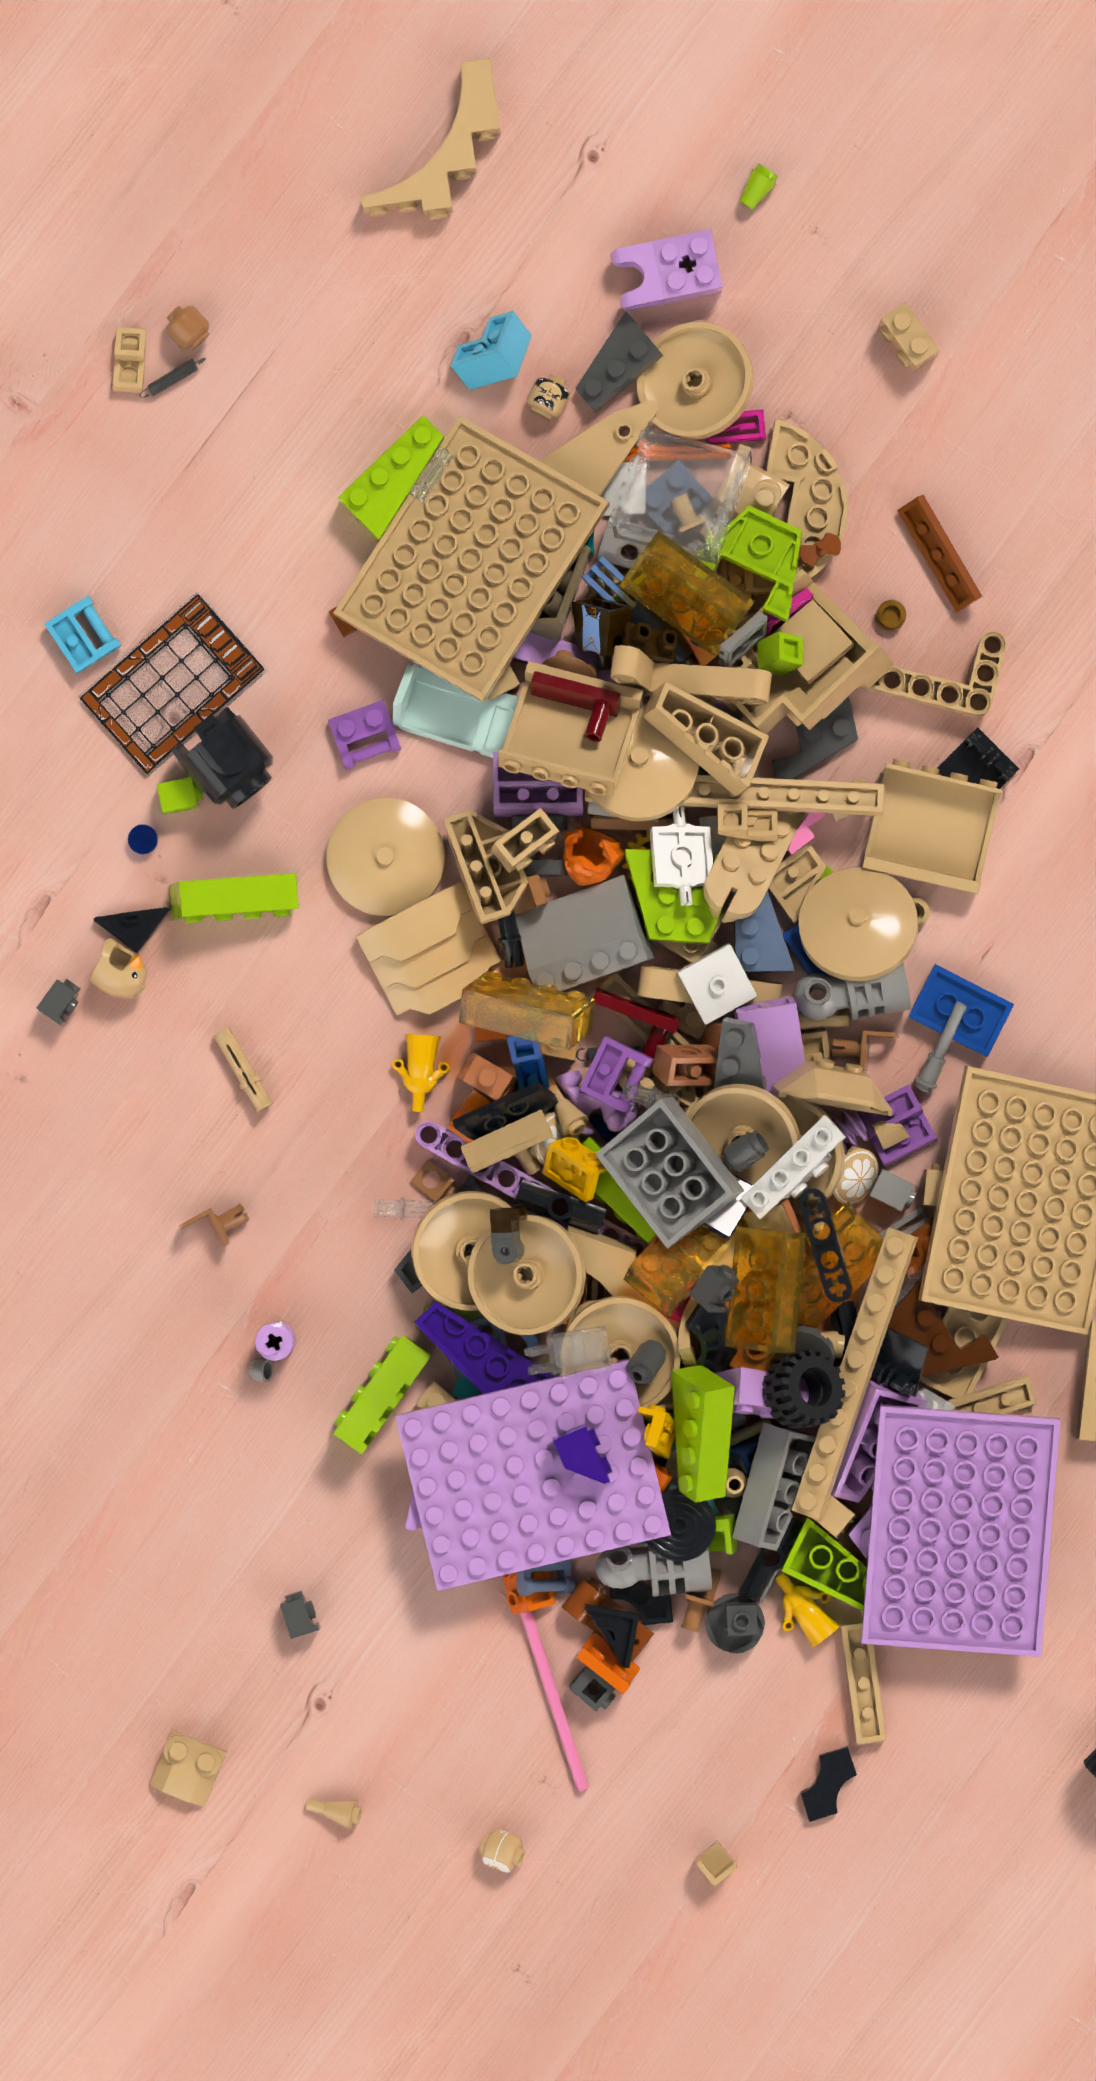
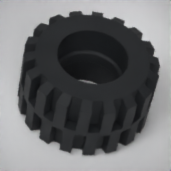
M806 1350L780 1357L774 1361L775 1364L769 1366L767 1371L770 1375L764 1376L763 1380L766 1383V1388H763V1395H767V1401L764 1402L766 1407H771L772 1411L770 1414L772 1417H779L778 1423L783 1426L788 1425V1428L802 1429L825 1424L830 1421L829 1419H833L838 1415L836 1410L841 1409L844 1404L841 1398L845 1397V1390H842V1385L845 1382L844 1378L840 1379L839 1373L841 1370L839 1366H833L834 1360L831 1357L825 1358V1353L820 1351ZM801 1377L805 1380L809 1389L808 1402L803 1399L800 1393L799 1381Z

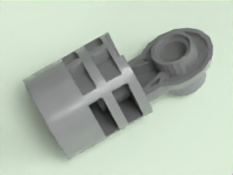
M903 963L889 974L868 981H848L824 973H812L804 976L797 983L794 990L797 1010L803 1016L812 1020L826 1019L831 1017L837 1010L849 1008L851 1020L911 1009L908 982ZM815 989H821L826 993V996L821 1000H815L810 996V992Z
M647 1541V1547L630 1548L623 1546L606 1550L601 1553L596 1561L595 1571L598 1578L603 1584L611 1588L623 1589L634 1585L638 1581L651 1579L653 1596L712 1590L708 1548L701 1555L691 1560L673 1561L659 1555ZM618 1562H623V1563H624V1564H622V1565H615V1563H618Z

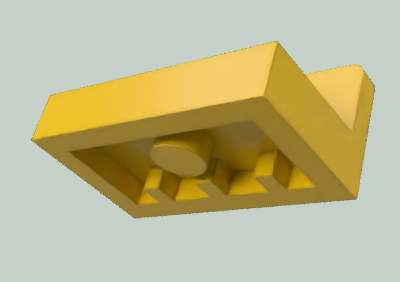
M566 1136L549 1143L542 1173L584 1202H587L594 1198L599 1175L606 1172L607 1169L595 1155L597 1152H593L581 1144L578 1139Z
M649 1404L648 1408L639 1406L637 1412L648 1422L644 1432L645 1445L658 1457L670 1459L676 1438L675 1421L672 1419V1414L665 1412V1408Z

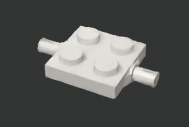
M681 806L673 811L674 824L669 826H652L650 829L654 887H674L679 889L680 905L685 906L686 904V906L693 905L691 889L704 886V882L713 866L710 826L686 824L685 807Z

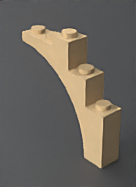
M490 58L461 62L462 88L459 108L452 128L440 149L424 167L405 181L384 191L361 196L364 213H370V216H382L387 214V210L399 208V212L414 211L418 205H422L423 215L430 216V219H442L448 216L447 213L453 212L448 177H454V180L471 178V174L477 173L472 138L478 137V141H489L495 139V135L501 134Z
M568 1224L567 1231L572 1235L583 1255L586 1273L598 1280L612 1296L635 1297L652 1304L660 1310L664 1296L660 1295V1285L654 1289L646 1280L629 1275V1273L635 1274L640 1257L635 1256L636 1246ZM668 1319L678 1336L680 1323Z

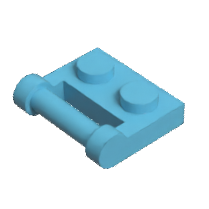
M90 596L78 601L44 624L76 674L81 673L122 646L117 638H113L93 607L94 602ZM81 612H83L104 644L97 650L75 618Z

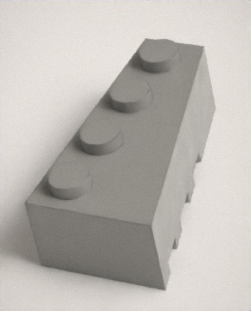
M768 1423L763 1424L747 1485L743 1493L742 1503L735 1522L733 1539L756 1547L777 1551L793 1516L790 1510L794 1504L816 1436Z

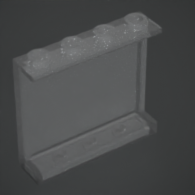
M649 421L646 430L640 431L637 441V447H639L637 456H632L628 466L630 476L627 483L623 482L620 487L619 499L621 501L618 509L614 508L610 516L609 525L613 528L614 537L717 564L752 463L751 447L739 444L737 451L654 430L653 421Z

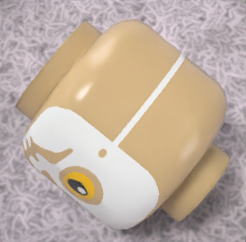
M496 1829L491 1834L487 1833L479 1849V1855L482 1856L485 1865L505 1873L512 1871L515 1866L520 1867L526 1854V1850L522 1849L521 1838L501 1829Z

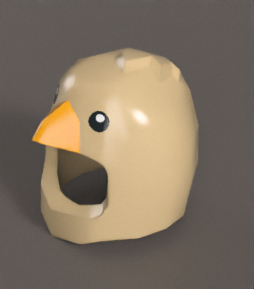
M109 938L102 946L101 958L89 981L100 991L110 996L132 999L144 990L147 969L139 955H135L114 939Z

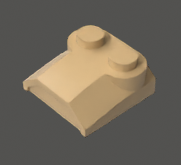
M738 456L721 485L711 508L731 521L749 505L773 516L790 484Z
M172 1729L149 1785L186 1802L205 1807L227 1751Z

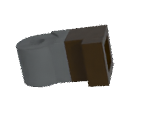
M527 1207L495 1208L490 1210L492 1253L495 1260L500 1264L517 1262L524 1255L525 1249L524 1244L520 1240L519 1221L527 1219Z

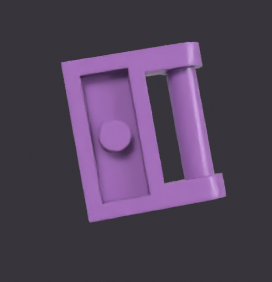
M384 700L328 720L346 770L353 768L355 763L393 750L394 753L402 750ZM386 731L387 740L349 753L347 745Z
M604 1036L579 1090L623 1112L629 1113L632 1107L630 1102L646 1068L651 1066L654 1059L608 1036ZM630 1058L636 1061L620 1097L617 1098L612 1094Z

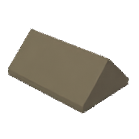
M587 545L580 551L530 630L531 633L559 642L572 608V602L575 600L582 576L587 567L591 550Z

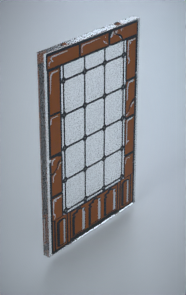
M196 592L82 692L78 698L88 708L91 715L96 717L127 752L130 759L135 761L149 777L174 755L171 751L174 747L180 744L185 745L197 734L194 727L211 714L217 717L260 679L267 670L256 659L254 653L249 651L217 615L215 609L210 607L201 595Z

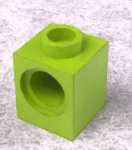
M190 777L157 784L164 815L199 808L198 801L203 800L201 790Z

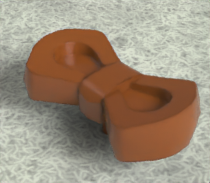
M826 533L821 541H816L813 545H801L799 559L805 566L813 568L819 557H823L826 554L838 556L841 551V541L836 535Z

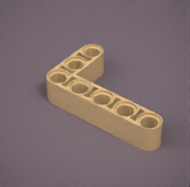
M990 631L982 636L977 645L968 685L892 666L869 689L865 685L858 688L971 717H981L991 708L1007 642L1005 637L997 631ZM989 638L996 639L1000 645L999 651L996 653L988 652L984 646L985 640ZM980 667L989 668L993 674L992 680L988 682L981 681L977 676V670ZM895 674L899 678V686L894 689L886 687L883 681L884 676ZM916 681L925 682L928 687V693L924 696L916 695L912 689L913 683ZM945 688L953 689L957 695L956 701L953 703L944 702L941 697L942 690ZM979 695L985 700V708L978 711L971 707L970 698L972 696Z
M619 645L614 647L610 677L619 685L643 690V698H650L655 689L668 682L704 702L766 705L769 701L772 673L766 670L654 663L640 649Z

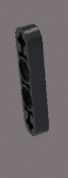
M808 1189L801 1194L799 1205L823 1289L827 1298L831 1301L843 1302L851 1296L853 1289L825 1193L821 1190ZM813 1193L814 1197L821 1198V1203L817 1204L819 1214L825 1211L826 1218H816L810 1222L809 1215L815 1214L813 1208L807 1207L805 1201L810 1199L809 1194ZM819 1222L826 1223L830 1228V1234L824 1240L816 1238L813 1232L814 1226ZM827 1251H833L838 1256V1264L831 1269L826 1268L822 1263V1256ZM842 1269L843 1275H837L839 1283L846 1285V1290L842 1291V1297H838L837 1293H831L830 1288L834 1287L835 1283L833 1277L826 1279L825 1273H835Z

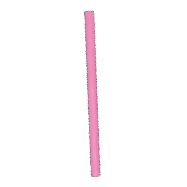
M532 1611L520 1613L577 1791L585 1790L589 1787Z

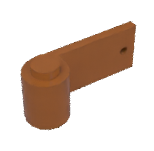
M591 1577L587 1581L583 1578L564 1602L562 1608L602 1637L585 1610V1604L622 1611L626 1610L603 1593L605 1587L596 1579ZM638 1621L631 1656L632 1662L655 1634L640 1621Z

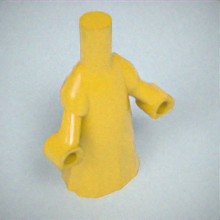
M405 1034L408 1070L405 1069L404 1061L401 1059H395L392 1067L402 1076L405 1087L413 1093L412 1111L424 1112L425 1094L435 1088L437 1080L450 1070V1065L446 1062H441L438 1065V1069L433 1072L441 1036ZM396 1062H400L401 1066L396 1067ZM446 1065L447 1069L442 1070L441 1066Z
M784 1572L774 1579L785 1593L782 1602L783 1610L785 1611L782 1627L785 1631L789 1632L794 1628L792 1621L794 1616L806 1635L811 1648H813L840 1627L814 1601L820 1600L821 1603L826 1604L831 1600V1595L825 1592L812 1591L807 1586H794ZM827 1595V1600H823L822 1596ZM787 1623L791 1624L790 1628H786Z

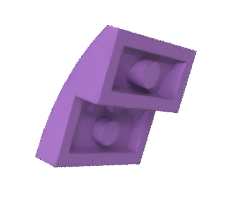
M909 1084L884 1097L893 1110L892 1116L856 1111L866 1127L867 1134L885 1168L938 1141ZM880 1121L894 1124L900 1123L905 1127L910 1137L883 1150L872 1124Z

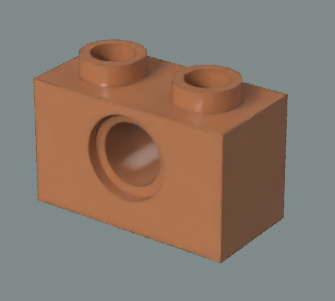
M656 1045L652 1074L667 1086L714 1085L718 1051L710 1045Z

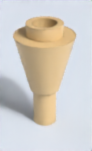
M556 1085L550 1086L548 1089L556 1095L558 1100L555 1110L563 1134L576 1136L586 1129L589 1118L568 1099H565Z
M308 1799L306 1803L307 1811L324 1814L325 1817L350 1830L353 1825H358L361 1819L362 1808L358 1807L357 1800L322 1802Z

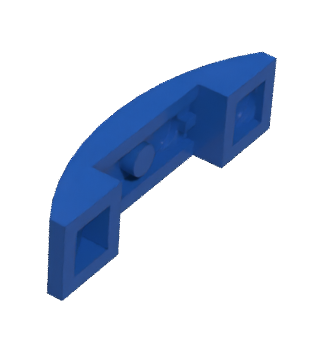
M536 1030L507 1035L519 1090L536 1082H539L548 1089L550 1087ZM554 1106L547 1112H555Z

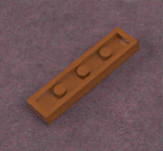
M918 496L898 509L900 517L955 612L963 610L983 597L925 496Z

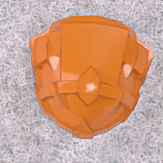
M576 826L573 831L565 832L564 865L569 876L578 885H594L605 881L612 874L614 867L618 866L625 857V853L620 847V841L610 835L584 826Z

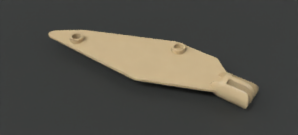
M649 400L614 412L541 459L540 462L600 496L659 411V405L655 400ZM624 430H630V433L627 436H621V433Z

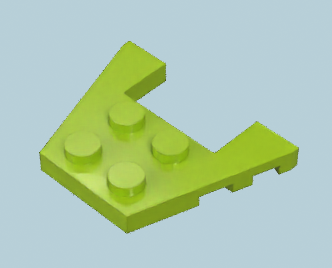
M749 505L722 530V533L711 544H708L701 550V554L684 567L683 573L708 585L720 560L725 559L775 583L763 606V612L787 623L791 610L802 530Z
M625 849L624 855L628 862L631 873L630 877L638 898V905L648 941L708 944L721 910L717 918H713L704 897L703 887L691 889L693 905L686 906L685 904V906H681L679 889L674 887H654V882L651 881V850ZM718 855L713 856V864Z

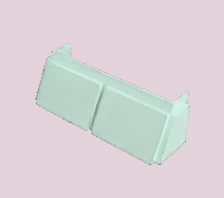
M408 664L393 702L392 724L398 726L399 730L471 752L475 750L480 752L481 755L493 758V751L498 753L499 749L503 748L519 697L504 693L493 700L487 699L485 703H482L430 671L419 667L418 664Z

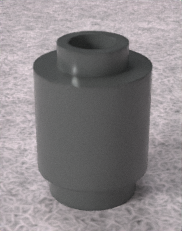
M758 1131L746 1132L724 1147L725 1155H723V1160L730 1170H737L741 1173L765 1156V1152L769 1150V1147L764 1137Z
M647 1340L645 1343L640 1344L626 1365V1370L633 1381L642 1384L652 1382L665 1362L666 1350L664 1346L655 1340Z

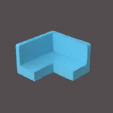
M514 311L490 317L481 339L457 346L450 366L470 390L517 377L531 339V333Z

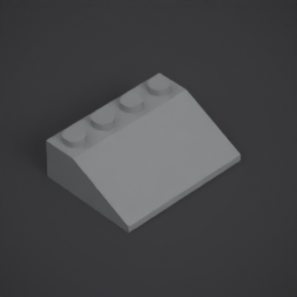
M625 875L515 915L528 973L538 999L547 998L655 959Z
M673 1096L658 1100L595 1154L667 1249L713 1217L745 1191Z

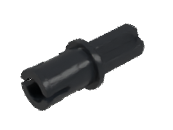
M513 910L509 916L498 919L501 936L498 942L502 943L505 968H513L512 956H514L515 968L524 965L519 943L521 936L518 935L515 912Z

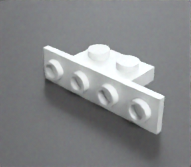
M824 1115L741 1199L760 1220L763 1219L782 1199L791 1198L792 1196L796 1199L808 1188L806 1183L813 1176L818 1178L828 1169L829 1165L827 1162L832 1158L830 1152L846 1136L827 1115Z

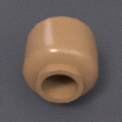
M178 306L167 316L170 323L166 327V332L182 349L191 348L194 350L210 335L207 331L209 329V322L193 306H187L184 309Z

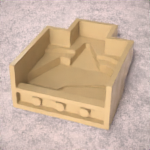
M803 569L796 574L793 597L807 588L813 594V600L854 644V647L810 685L795 670L782 676L772 674L769 701L766 705L725 703L733 713L737 709L743 713L744 716L740 719L742 722L765 734L785 715L797 727L803 723L810 731L821 719H825L856 688L865 685L869 689L894 665L877 643H874L812 581ZM763 607L759 610V611L762 612L764 615L767 614V613L763 612ZM758 643L735 662L739 668L758 669Z

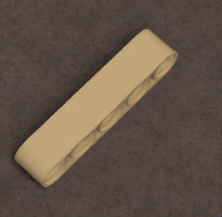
M641 965L638 996L693 1003L677 974L679 969ZM749 979L757 997L743 1005L781 998L783 984Z

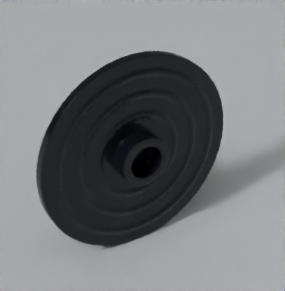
M679 1489L661 1494L671 1535L648 1540L650 1546L662 1557L673 1561H686L698 1557L710 1546L715 1535L716 1520L711 1506L707 1501L695 1503L679 1492Z

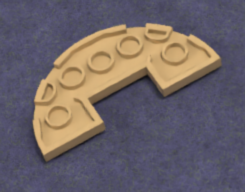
M775 420L765 471L788 484H792L786 523L802 530L801 545H813L816 541H821L826 533H832L842 541L848 519V496L846 486L838 470V465L827 449L811 438L808 432L790 423ZM826 554L823 557H819L813 568L805 566L798 559L796 574L803 569L810 578H813L828 564L834 555ZM747 571L744 593L768 595L771 593L775 583Z

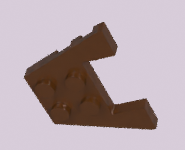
M922 1276L894 1308L888 1327L929 1347L922 1376L999 1358L986 1334L980 1335L958 1349L933 1304L918 1300Z

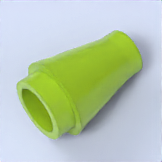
M758 163L755 169L752 168L739 201L754 210L756 205L775 187V181L778 176Z

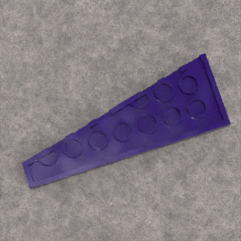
M434 1302L414 1322L482 1394L556 1377L437 1302Z

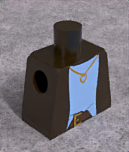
M594 596L572 602L578 648L594 654V667L596 669H611L614 647L623 645V625L626 622H631L632 606Z

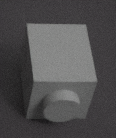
M881 1169L876 1183L868 1196L898 1211H902L904 1206L910 1208L916 1196V1192L912 1191L915 1184Z

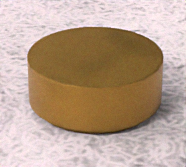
M896 600L883 602L876 613L878 624L886 630L900 628L906 620L905 607Z

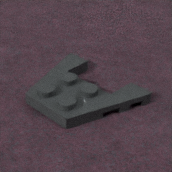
M849 696L825 719H821L810 731L803 723L798 727L796 726L802 753L772 760L776 779H794L858 740Z

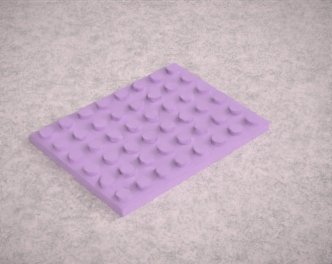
M629 1359L395 1415L437 1591L671 1535L652 1453L645 1445L646 1441H644L646 1428L643 1416L637 1412L640 1403L635 1383L626 1370ZM585 1423L588 1430L594 1428L601 1445L596 1446L600 1458L606 1455L613 1471L608 1474L610 1482L603 1484L565 1469L552 1437Z
M880 1405L861 1634L862 1644L1041 1657L1060 1418Z

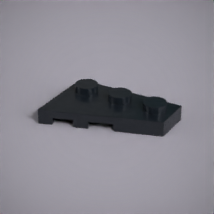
M536 1082L455 1118L452 1122L456 1130L469 1139L476 1140L541 1109L545 1113L555 1106L558 1100L552 1091Z

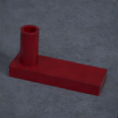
M534 671L531 680V695L592 711L584 735L590 741L600 742L609 716H618L621 693Z
M598 987L592 1003L653 1025L643 1050V1054L653 1059L656 1045H665L669 1032L676 1034L681 1019Z

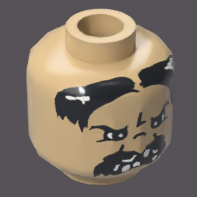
M550 374L549 378H537L527 397V403L531 406L529 410L549 421L552 417L557 418L561 416L570 398V392L564 387L566 381L553 374Z

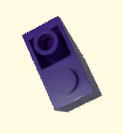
M585 1423L552 1437L565 1469L603 1484L610 1482L608 1474L613 1471L606 1455L600 1458L596 1446L601 1445L594 1428L588 1430Z

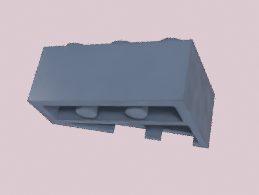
M767 890L759 908L753 915L734 921V952L745 973L795 972Z

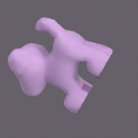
M573 1070L556 1077L558 1085L566 1094L568 1100L586 1116L595 1110L601 1109L604 1122L610 1131H623L638 1116V1105L641 1096L637 1094L630 1102L632 1107L629 1113H626L579 1090L580 1087L578 1085L582 1080L579 1070ZM614 1090L612 1095L619 1098L623 1090ZM586 1124V1129L581 1135L591 1136L595 1130Z

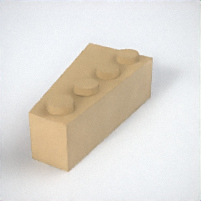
M668 682L663 683L652 692L643 714V718L734 796L749 788L769 736Z

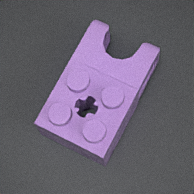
M711 229L615 249L610 254L612 263L616 267H634L641 272L644 278L639 288L622 295L620 303L621 308L625 311L661 304L666 305L722 293L723 285ZM688 261L695 267H692V272L686 273L685 268H680L679 266L683 265V262Z

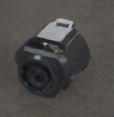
M228 707L216 718L211 714L194 727V730L201 739V742L188 751L183 744H180L171 750L179 764L201 792H205L215 804L227 802L232 809H235L272 780V776L267 771L273 765L272 754L240 714L236 716Z

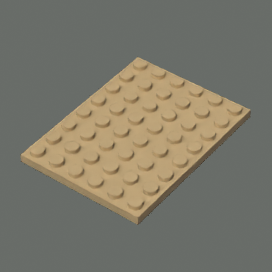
M459 415L333 614L470 696L485 703L600 522L610 503L603 497Z
M964 1066L918 1296L919 1301L1089 1335L1096 1300V1094Z

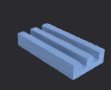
M603 556L590 568L588 573L582 576V579L603 599L616 602L592 579L594 575L598 576L627 605L632 606V610L645 599V596ZM604 567L606 570H608L625 588H627L636 597V599L632 601L600 569Z

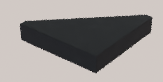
M163 907L97 916L93 921L138 954L169 913L170 909Z
M585 1604V1610L620 1665L624 1668H629L640 1614Z

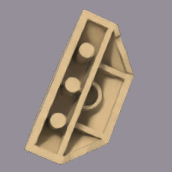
M473 810L443 818L455 863L472 909L481 925L509 916L529 885L524 869L518 872L515 868L508 873L491 851L493 844L507 834L509 830L480 816Z
M817 1059L816 1063L806 1061L773 1084L771 1089L778 1098L802 1100L809 1103L885 1116H892L893 1112L872 1078L863 1071V1067L846 1063L845 1067L834 1066L835 1062L826 1059Z

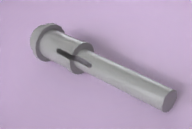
M961 1002L955 1003L934 1052L928 1054L920 1075L915 1077L917 1081L915 1086L918 1089L931 1093L933 1089L937 1088V1078L943 1065L946 1063L944 1056L967 1008L965 1004Z

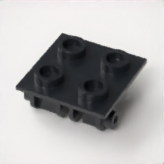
M978 727L937 767V769H940L939 773L942 776L950 777L951 772L967 775V782L979 784L980 779L998 782L996 787L998 789L1019 770Z
M888 1327L871 1377L877 1378V1382L880 1384L885 1382L886 1387H892L900 1391L902 1395L909 1394L915 1397L918 1392L929 1347Z

